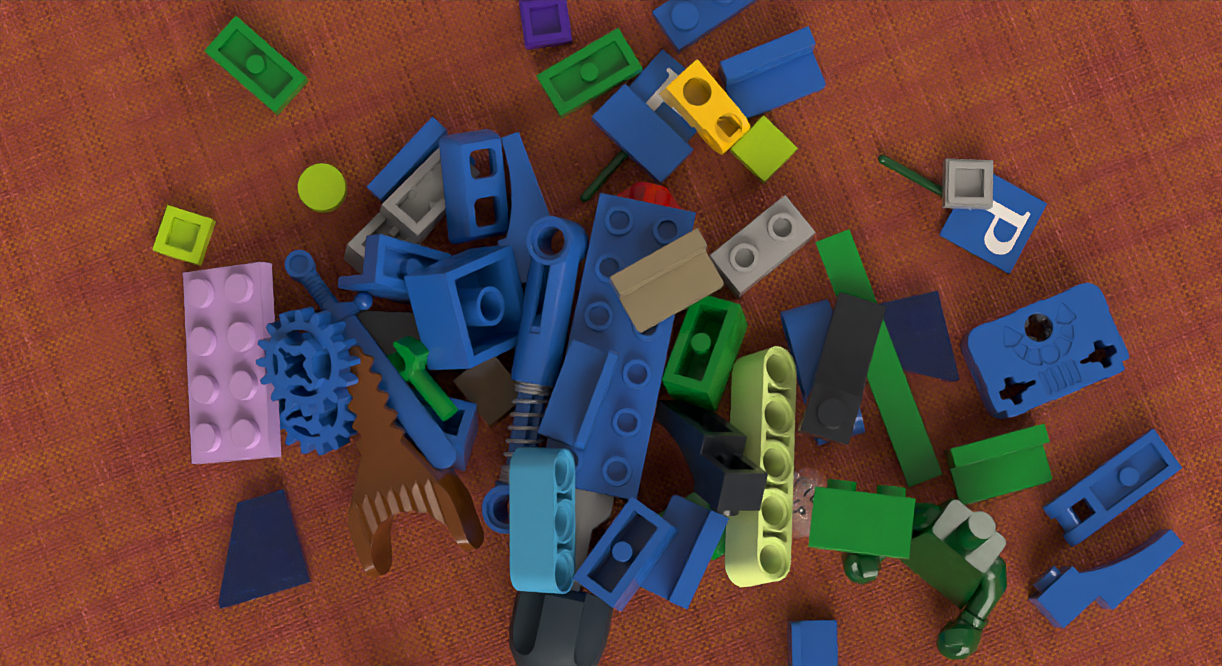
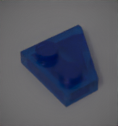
M938 290L880 304L887 306L883 319L903 372L933 377L948 383L960 380Z
M282 489L237 503L219 596L220 609L313 582L287 490Z

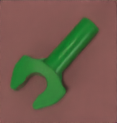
M410 336L393 342V346L397 351L387 355L388 359L403 379L414 385L442 421L448 420L457 412L458 408L425 369L429 350L421 341Z

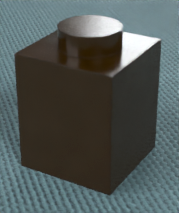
M496 356L470 369H457L461 375L454 379L453 382L471 403L477 404L478 413L491 428H494L511 412L515 411L516 404L512 400L517 399L518 391L514 390L516 381L510 379V373Z

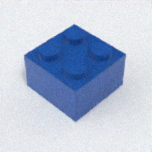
M512 245L470 248L404 276L420 340L429 350L427 357L428 370L470 369L516 347L524 293Z

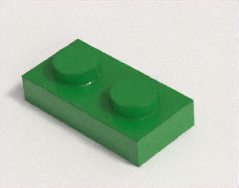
M237 16L229 22L204 50L210 58L277 116L309 82L305 75Z
M616 28L539 73L536 77L560 119L638 75L642 72L643 68L619 28Z

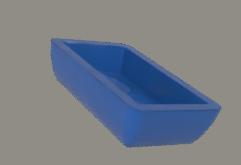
M489 129L442 136L439 140L450 243L462 244L506 234L509 229V216L500 136ZM488 148L491 175L474 179L471 176L470 154L474 150ZM493 196L495 223L479 227L475 220V201L480 198Z

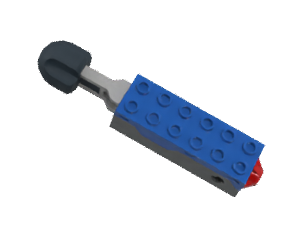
M637 182L616 196L600 193L566 355L572 339L606 352L610 350L620 353L619 360L585 451L548 438L546 448L569 449L575 461V574L587 559L592 531L610 518L614 499L628 502L631 496L637 499L675 316L673 315L650 329L639 333L610 285V276L691 232L696 212L682 210L668 188L652 183ZM574 580L573 586L566 594L517 591L509 626V647L518 666H597L606 647L614 608L596 595L580 591L581 584Z

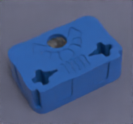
M1091 283L1079 284L1053 297L1018 309L1002 318L979 325L966 333L960 344L962 355L990 416L999 420L1015 417L1093 383L1117 375L1125 370L1122 361L1129 359L1128 350L1115 326L1106 299L1100 288ZM1028 318H1031L1034 323L1042 324L1044 331L1039 334L1041 342H1038L1035 336L1028 337L1024 328L1029 326ZM1104 349L1107 357L1103 358L1101 363H1080L1082 359L1087 358L1088 354L1095 350ZM1005 383L1008 386L1027 384L1026 388L1020 390L1019 394L1013 397V401L1011 399L1002 400L999 391L1005 388Z

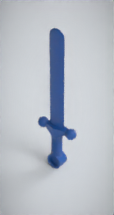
M304 250L291 252L285 260V269L290 278L301 283L308 290V293H310V296L313 297V300L316 301V304L319 305L322 311L328 310L331 312L330 324L341 321L346 324L341 334L344 340L355 338L357 343L354 346L358 345L365 354L374 357L371 370L382 375L379 389L389 393L386 403L387 407L398 412L396 419L429 463L438 469L450 467L457 457L454 445L356 316L360 310H367L372 306V296L368 292H359L352 302H339L324 281L321 280L320 275L316 271V264L312 256ZM307 331V332L310 334L311 337H313V336L315 335V334H313V333Z

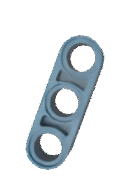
M519 447L512 455L509 469L510 579L517 591L566 594L573 586V577L576 570L575 461L572 453L566 448Z

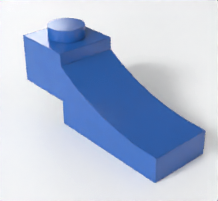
M516 132L501 138L510 172L512 207L507 238L499 240L498 244L499 246L512 245L522 289H525L531 257L526 246V236L529 228L536 220L550 215L520 134Z
M1159 529L1132 551L1101 566L1077 571L1073 566H1062L1058 570L1053 565L1034 581L1032 585L1037 590L1028 599L1054 627L1064 629L1094 600L1102 609L1114 610L1184 543L1171 529Z

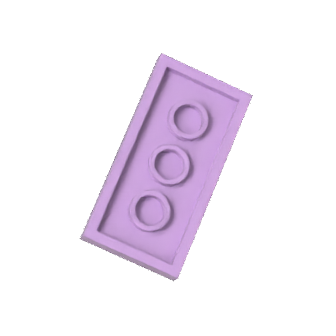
M256 262L183 273L192 464L282 457L279 400L273 402L270 399L275 389L272 383L261 385L260 379L268 374L266 367L256 365V359L266 357V351L257 345L258 340L271 337L266 329V325L275 322L272 263Z

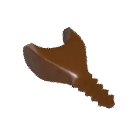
M358 345L353 346L349 349L350 356L360 358L361 363L351 366L350 372L355 374L359 380L357 384L345 388L353 397L348 404V409L357 415L352 428L361 434L356 447L362 454L348 513V527L364 571L372 578L389 572L392 564L390 529L393 517L399 512L414 510L420 513H428L447 526L462 550L467 552L480 548L484 541V531L470 492L452 467L446 469L433 467L417 445L404 437L405 430L394 424L398 412L386 405L389 393L379 389L382 375L371 370L374 357L365 354Z

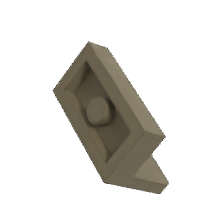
M698 228L610 276V285L639 333L650 329L723 287L724 282L706 252L707 244Z

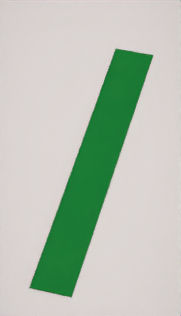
M849 229L815 242L836 298L839 292L877 303ZM883 319L867 379L908 487L940 476L942 472Z

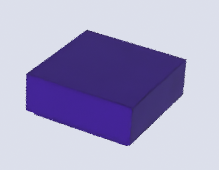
M566 0L519 1L526 50L572 44Z

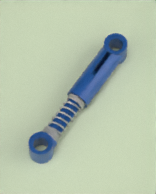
M544 216L536 220L529 228L526 236V246L531 257L510 379L516 381L514 390L518 391L517 399L512 400L516 404L515 412L510 413L514 417L513 425L507 427L512 432L511 438L505 440L509 443L508 452L503 453L507 457L506 465L501 466L502 470L499 475L501 478L496 481L495 487L485 495L482 503V515L485 523L493 531L500 534H510V516L507 505L509 502V469L512 455L519 447H539V443L544 441V438L537 432L546 411L545 405L550 400L548 396L552 395L551 392L553 390L551 388L555 387L562 368L578 267L580 262L586 257L589 248L588 235L579 223L555 216ZM561 230L565 243L563 249L555 254L551 248V240L555 233Z

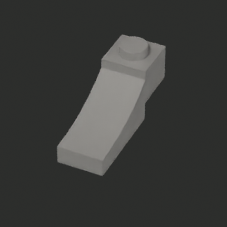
M440 148L381 205L380 212L347 244L344 260L360 274H363L366 236L381 234L420 245L446 215ZM470 164L471 176L474 179L479 178L480 172Z

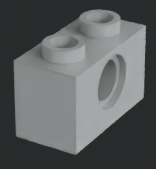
M785 195L709 257L724 284L738 299L811 241L816 232Z

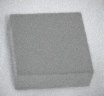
M943 160L942 208L985 210L993 208V160Z

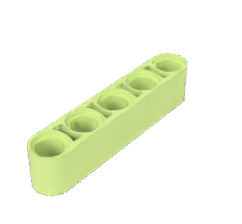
M778 346L742 356L734 363L732 370L730 424L747 436L743 455L768 473L760 511H739V514L736 516H726L729 520L726 525L725 569L729 579L739 587H750L780 581L787 576L791 565L797 371L793 356L788 350Z

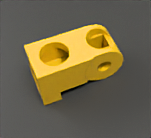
M698 59L659 93L670 108L674 107L688 124L697 130L702 139L715 152L721 155L751 128L741 110Z

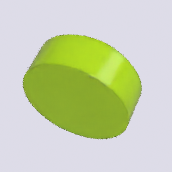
M324 163L315 164L308 167L300 176L298 193L303 203L309 209L318 213H328L339 208L344 202L347 195V183L340 171L334 166Z

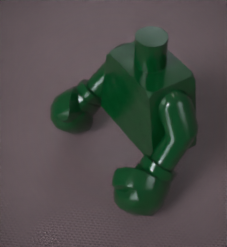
M953 498L938 505L934 503H915L909 560H899L959 609H963L955 620H950L940 630L936 646L940 654L949 660H964L977 650L982 638L983 629L989 622L987 617L1007 588L1006 562L999 556L1007 542L996 531L995 522L989 514L982 511L973 513L959 500ZM843 552L841 555L845 575L852 582L858 584H865L875 580L881 569V562L886 558Z

